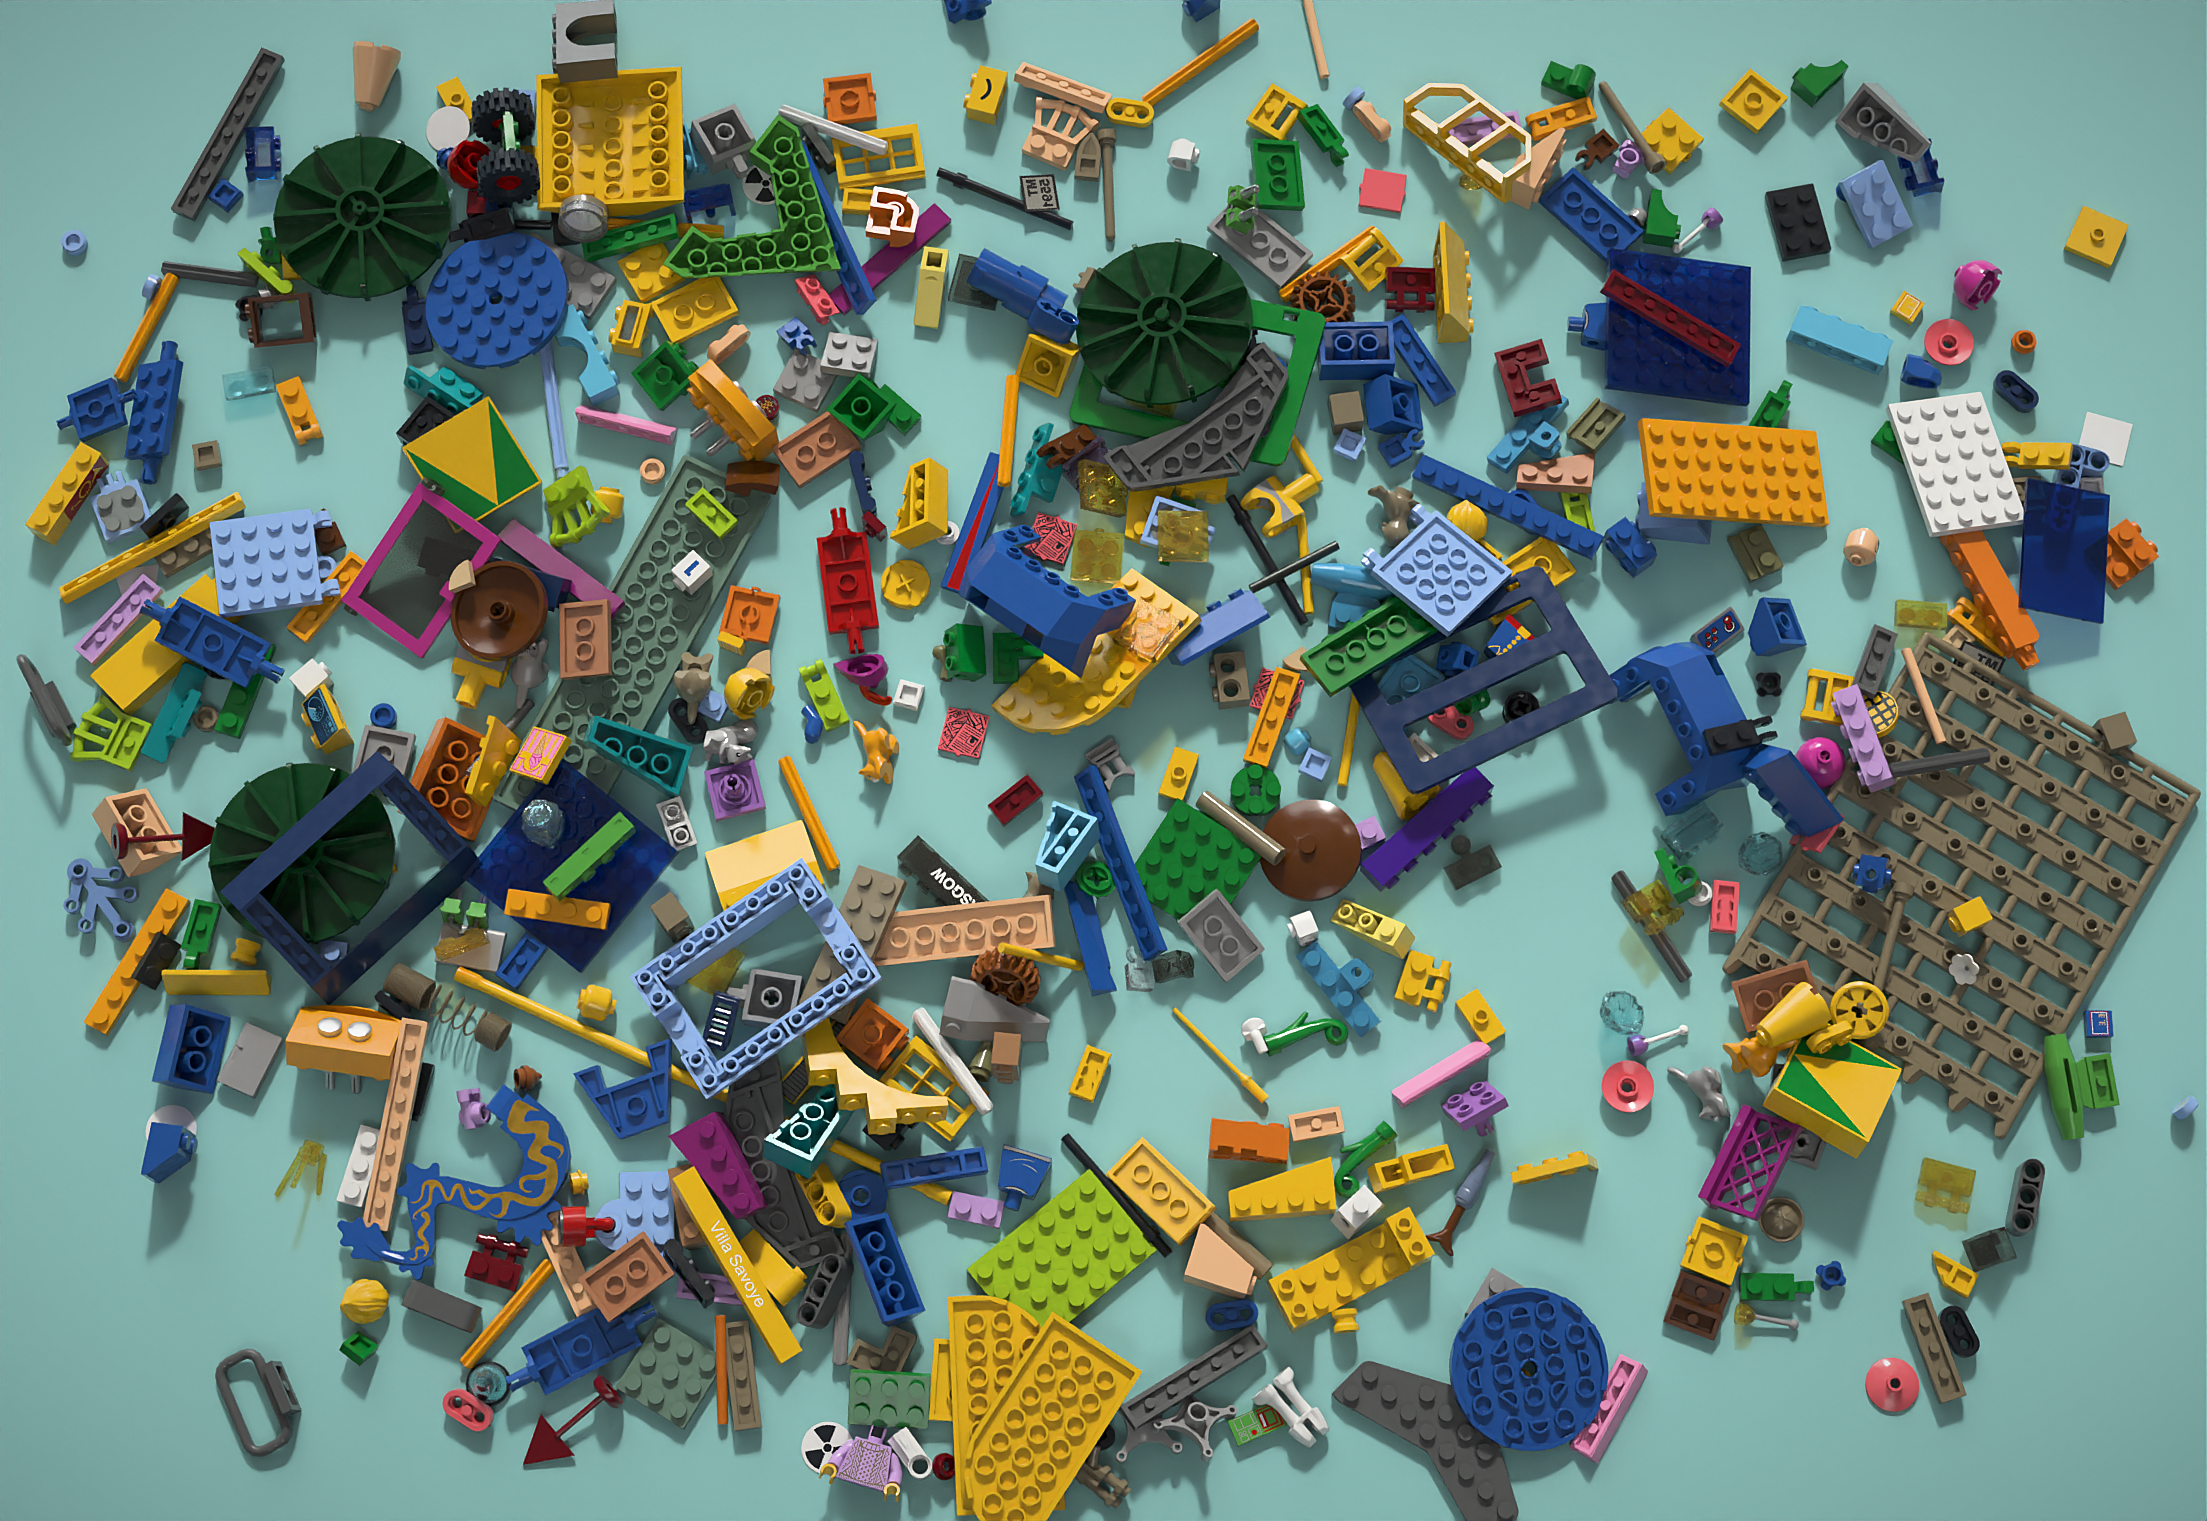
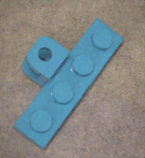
M1561 395L1562 404L1525 414L1487 456V461L1507 474L1530 448L1531 452L1545 460H1551L1562 448L1561 442L1558 440L1560 437L1559 432L1551 424L1569 405L1568 398Z
M1316 940L1296 956L1360 1038L1382 1022L1358 992L1374 976V973L1364 960L1353 959L1339 969ZM1358 968L1362 971L1359 977L1355 974Z

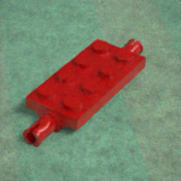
M840 507L839 518L836 508L830 510L833 526L831 534L826 537L816 538L829 635L847 633L849 654H856L855 644H857L858 654L865 652L862 631L879 629L866 531L852 532L847 525L846 509Z

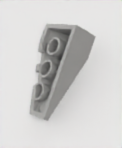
M1863 82L1835 120L1850 136L1866 141L1873 146L1883 148L1914 163L1921 159L1932 144L1896 100L1878 83Z
M952 976L942 1014L939 1035L964 1041H994V1033L1002 1032L1021 1034L1022 1042H1046L1050 1019L1023 1005L1019 1007L1006 1001V996L1000 993L996 996L984 990L985 986L978 982Z

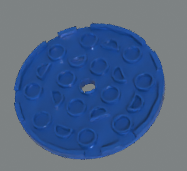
M509 232L486 240L469 241L445 259L430 283L425 311L431 335L447 355L463 365L478 369L498 366L501 369L520 363L519 360L531 353L535 355L543 349L562 325L568 309L567 298L568 291H570L568 277L555 253L546 244L532 236ZM503 296L499 304H492V297Z
M1516 1288L1487 1298L1477 1305L1460 1325L1453 1340L1449 1359L1452 1391L1461 1412L1468 1422L1489 1440L1515 1450H1547L1574 1439L1595 1418L1600 1409L1604 1392L1607 1390L1608 1359L1603 1340L1594 1323H1591L1582 1312L1583 1310L1566 1297L1559 1296L1548 1290ZM1527 1361L1532 1362L1535 1366V1373L1531 1377L1526 1376L1522 1372L1523 1365Z

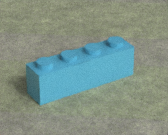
M1800 305L1786 338L1790 342L1879 375L1894 341L1888 339L1882 333L1867 331L1861 325L1849 324L1837 316L1826 315L1818 312L1814 307Z

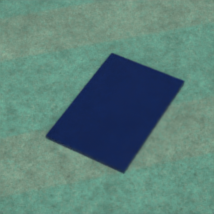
M2026 479L2018 608L2097 624L2104 623L2110 495L2047 481Z

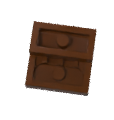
M763 461L729 463L726 468L724 490L749 497L751 488L776 495L779 486L780 465Z
M1680 1269L1663 1322L1714 1341L1723 1318L1722 1314L1731 1293V1288Z

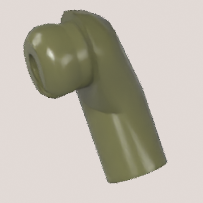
M935 646L932 655L937 660H940L943 665L939 679L951 682L952 678L948 679L945 668L946 646Z

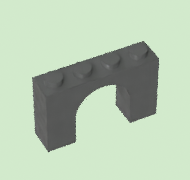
M614 0L556 4V14H552L554 28L552 29L554 43L552 44L554 58L552 59L553 73L558 74L560 83L618 78V60L614 43L589 46L575 44L577 40L586 36L617 33V15Z

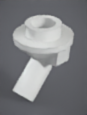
M1251 1018L1245 1021L1241 1028L1243 1037L1246 1041L1254 1042L1258 1054L1267 1052L1268 1048L1263 1039V1036L1267 1033L1266 1023L1260 1018Z

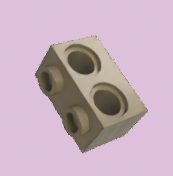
M1244 651L1214 654L1213 663H1209L1210 678H1215L1216 687H1212L1213 702H1218L1219 710L1249 707L1250 693ZM1223 665H1231L1234 670L1226 673L1221 670V667ZM1231 688L1237 692V695L1229 697L1225 695L1224 691Z
M671 891L650 906L655 919L673 943L677 940H683L692 933L691 930L694 928V925Z

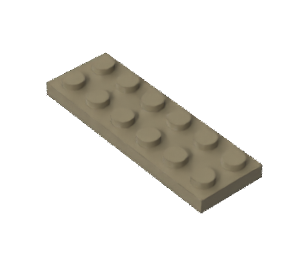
M858 865L839 912L874 962L907 883L905 880ZM827 940L823 945L798 1005L843 974H848L834 955V951ZM858 997L828 1018L846 1025Z

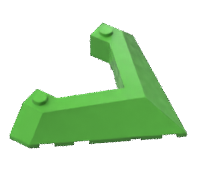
M777 115L749 151L751 164L771 177L780 229L756 234V232L742 234L728 239H711L691 226L663 262L665 267L683 279L841 271L798 127Z

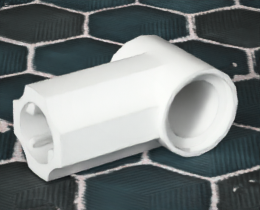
M907 1427L898 1431L888 1440V1443L912 1477L917 1480H925L932 1475L933 1470L930 1458ZM918 1460H924L928 1463V1469L923 1474H917L913 1470V1466Z

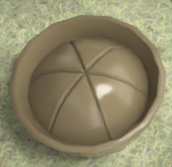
M1775 1197L1767 1201L1759 1217V1225L1762 1232L1769 1239L1786 1243L1795 1240L1801 1234L1804 1227V1214L1795 1201L1787 1197Z

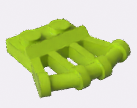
M578 466L543 490L549 507L547 511L552 516V534L549 541L553 548L562 547L563 544L579 543L583 536L594 533L595 527L602 518L607 517L610 513V510L596 496L586 467ZM586 501H589L595 507V512L592 516ZM575 508L578 509L582 521L580 527L573 512ZM563 516L569 530L566 534H564Z
M101 694L98 697L99 701L87 712H83L81 716L82 722L79 728H75L73 732L74 746L73 752L70 753V760L75 762L102 760L132 772L153 725L122 713L111 701ZM107 707L118 720L114 724L97 716ZM91 725H97L112 731L109 739L107 740L89 733ZM84 741H90L104 747L102 752L84 751Z

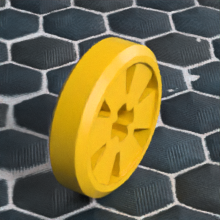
M1863 981L1847 983L1840 987L1832 997L1830 1003L1831 1020L1833 1024L1845 1020L1848 1021L1854 1029L1851 1034L1854 1039L1870 1038L1879 1033L1888 1020L1889 1006L1887 999L1881 990L1870 983ZM1857 1003H1863V1008L1867 1009L1866 1014H1862L1861 1018H1857L1856 1013L1852 1011V1007H1857Z

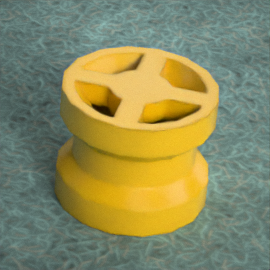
M237 938L235 941L236 950L231 954L230 959L241 964L255 966L257 962L255 957L257 952L261 950L262 945L251 940Z
M1356 1308L1331 1311V1317L1335 1320L1334 1334L1352 1333L1360 1330L1359 1324L1356 1323V1316L1358 1315Z

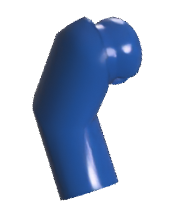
M807 705L801 711L807 720L804 735L808 743L814 744L821 736L824 723L811 705Z

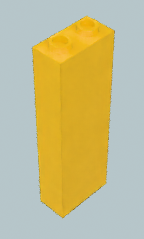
M204 574L180 595V597L221 617L219 614L216 577L211 580ZM178 598L174 602H172L167 608H172L177 602ZM244 615L226 617L223 619L235 624ZM154 619L90 675L110 698L130 716L176 677L184 663L190 664L192 662L154 641L161 628L159 622Z

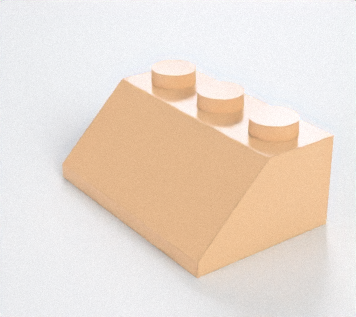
M147 788L105 797L92 813L111 849V829L114 823L123 824L127 829L128 837L173 834ZM178 841L129 844L127 856L124 859H118L128 877L148 873L181 854L182 847Z

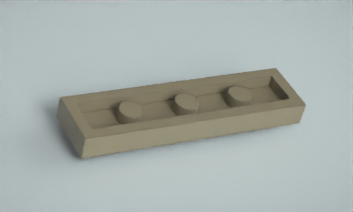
M1929 1293L1903 1300L1901 1303L1939 1404L1966 1396V1391Z
M749 1320L726 1323L727 1372L734 1430L737 1432L762 1428Z

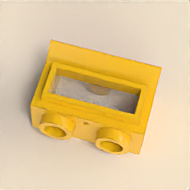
M623 300L622 306H617L615 312L617 325L615 329L611 328L608 338L613 352L639 358L643 357L641 345L643 338H647L649 334L647 323L649 318H654L655 315L652 303L642 304Z

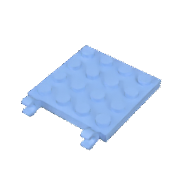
M1417 504L1411 510L1413 514L1409 516V519L1419 526L1384 559L1376 551L1369 548L1363 554L1365 558L1361 563L1366 568L1372 569L1370 574L1372 577L1448 637L1511 577L1513 571L1439 512L1434 511L1430 514L1423 506Z
M303 509L210 522L219 614L221 618L323 604V597L341 595L337 579L327 580L321 584L315 528L332 526L330 512L325 510L313 515L312 509Z

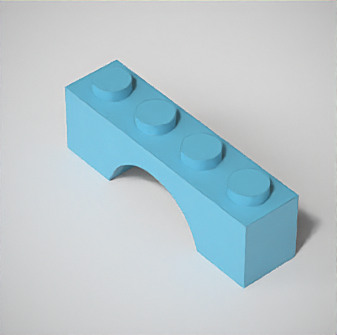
M571 304L568 306L565 318L555 337L560 347L573 346L587 354L588 363L584 372L579 376V380L590 403L594 407L618 395L617 385L620 384V381L614 370L609 372L606 366L609 364V361L604 351L598 352L595 346L598 344L595 334L592 330L587 331L584 326L587 324V320L581 310L577 312L574 305Z

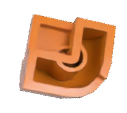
M874 187L866 227V237L890 241V247H902L912 242L919 213L918 206L907 196L908 193Z

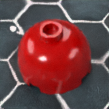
M463 140L452 149L447 159V171L450 178L461 188L468 190L478 189L477 163L479 160L482 161L481 157L483 155L489 156L491 150L480 141L474 140L471 142Z

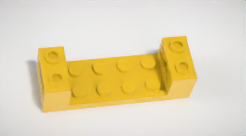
M1407 1207L1386 1218L1382 1225L1294 1271L1291 1268L1268 1280L1267 1288L1290 1332L1293 1333L1331 1313V1311L1341 1308L1430 1261L1435 1253L1410 1207Z

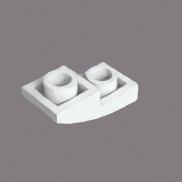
M681 796L656 804L673 852L698 843Z

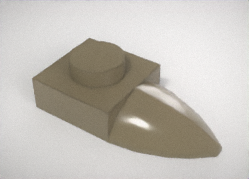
M1089 133L1082 140L1077 151L1074 180L1098 182L1101 148L1096 136L1093 133Z

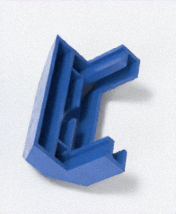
M1020 525L993 533L968 565L958 594L1081 678L1096 637L1127 626L1136 599L1128 595L1126 590L1118 587L1087 597L1079 592L1076 586L1067 584L1060 579L1058 574L1042 567L1040 562L1034 560L1036 554L1024 547L1040 542L1042 538L1030 526Z
M1693 642L1673 643L1636 657L1609 675L1618 690L1617 699L1610 704L1618 700L1621 703L1627 702L1649 687H1652L1693 769L1688 774L1655 793L1665 816L1683 814L1720 790L1747 787L1750 784L1739 764L1748 756L1753 747L1710 756L1702 735L1705 729L1747 720L1712 651Z

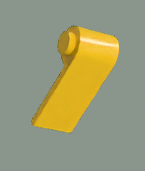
M755 1229L739 1242L766 1289L783 1307L807 1286L804 1281L808 1277L798 1266L792 1269Z

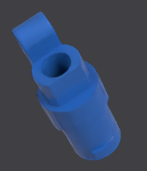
M986 248L983 249L966 283L1001 301V305L1004 308L1028 320L1027 323L1033 330L1057 343L1068 344L1079 324V320L1075 315L1063 309L1069 295L1049 285L1048 278L1026 266L1021 265L1019 267Z

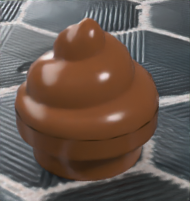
M523 1065L519 1069L514 1070V1085L517 1090L531 1091L534 1085L538 1084L542 1075L534 1068Z

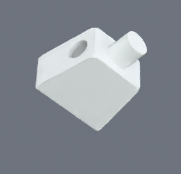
M1364 1185L1337 1210L1330 1221L1349 1240L1385 1205Z

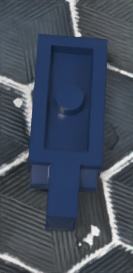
M416 286L406 287L408 301H402V315L407 352L409 355L432 352L434 350L432 335L426 320L425 299H419Z

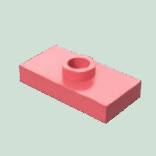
M1713 881L1709 932L1736 934L1739 882Z

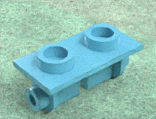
M684 124V170H686L688 179H691L694 172H698L699 175H705L708 173L709 168L701 154L696 152L698 149L690 137L691 128L687 129V125Z

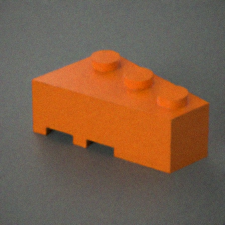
M1212 1118L1208 1158L1287 1164L1290 1128H1284V1125L1279 1123L1261 1125L1252 1121L1239 1122Z

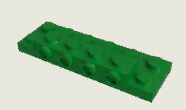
M1390 597L1376 610L1370 609L1363 614L1361 619L1356 622L1351 621L1347 623L1338 633L1327 635L1320 644L1300 656V661L1328 696L1332 697L1439 630L1400 598Z

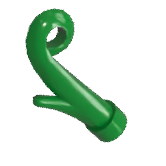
M1303 1012L1287 1028L1276 1034L1272 1033L1264 1036L1263 1039L1268 1048L1267 1054L1270 1057L1281 1053L1282 1049L1325 1030L1326 1039L1330 1044L1341 1045L1348 1038V1030L1341 1021L1332 1018L1304 1023L1308 1017V1012ZM1332 1028L1339 1031L1340 1037H1333L1331 1033Z
M1384 1120L1375 1128L1374 1132L1364 1139L1340 1149V1153L1343 1154L1352 1152L1340 1166L1334 1178L1335 1191L1342 1198H1351L1360 1188L1357 1179L1349 1174L1386 1143L1390 1144L1398 1136ZM1344 1181L1352 1183L1353 1186L1350 1190H1345L1342 1187Z

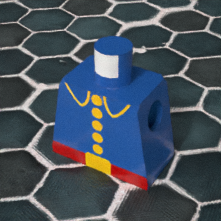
M1508 614L1486 644L1484 654L1490 660L1535 637Z

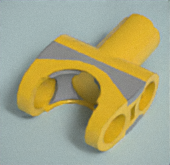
M1308 473L1285 487L1277 476H1271L1250 490L1243 497L1240 505L1247 511L1266 508L1273 513L1270 521L1261 530L1266 538H1272L1286 532L1304 519L1306 514L1299 504L1317 494L1319 487L1314 478Z
M460 645L452 664V673L464 677L455 702L469 709H477L486 684L499 689L503 687L513 658L503 661H488L474 656Z

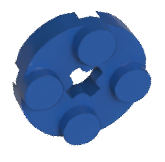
M854 1170L843 1176L838 1186L851 1209V1221L881 1214L886 1210L888 1192L884 1190L883 1180L879 1176L867 1170ZM858 1190L869 1194L865 1203L861 1204L860 1201L854 1200V1197L858 1195Z

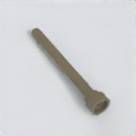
M1605 81L1600 82V91L1645 156V167L1649 173L1656 174L1662 171L1667 164L1663 156L1653 152L1608 83Z
M1104 128L1097 131V140L1103 151L1105 235L1108 241H1113L1115 239L1112 148L1114 143L1117 142L1116 130Z
M1894 882L1892 890L1895 903L1873 983L1881 992L1883 991L1905 903H1908L1909 899L1913 897L1915 889L1914 886L1904 882Z

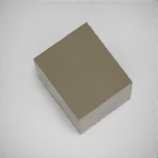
M1359 391L1329 395L1328 410L1333 435L1341 434L1344 428L1352 432L1362 431L1364 417Z
M2126 712L2101 718L2092 726V728L2103 733L2102 739L2106 742L2105 753L2110 756L2117 754L2115 752L2119 750L2131 749L2137 743Z

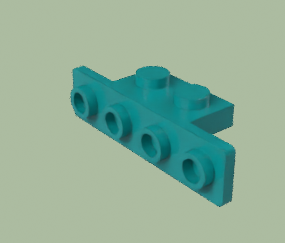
M412 365L406 369L403 382L406 387L424 399L426 396H429L454 415L463 412L483 399L484 392L446 366L431 377H428Z
M1050 422L1037 427L1033 433L1032 439L1034 441L1031 449L1026 454L1024 471L1018 478L1019 487L1010 503L1012 507L1010 515L1013 517L1026 512L1031 495L1047 503L1054 500L1065 465L1049 469L1046 464L1054 455L1050 453L1039 458L1036 454L1040 447L1049 442L1054 424Z
M188 663L182 665L140 751L142 755L159 763H164L174 742L180 739L181 736L185 737L191 727L188 721L192 714H197L202 704V701L199 700L202 693L199 690L207 676L206 672Z

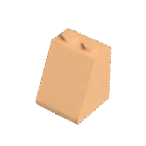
M1200 1223L1183 1282L1242 1300L1245 1299L1246 1295L1251 1296L1257 1277L1252 1276L1254 1268L1210 1228Z

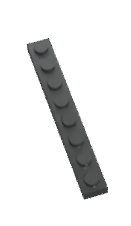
M261 47L171 207L173 213L192 221L196 220L208 199V195L212 192L285 61L282 55Z

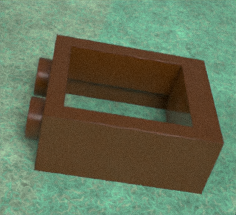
M311 292L248 298V304H245V313L247 319H251L252 328L248 329L250 343H254V348L318 342ZM298 300L303 337L264 341L259 304Z

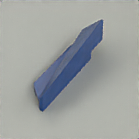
M1069 880L1064 887V892L1091 996L1094 997L1117 991L1109 971L1111 966L1093 896L1087 897L1086 892L1079 890V885Z

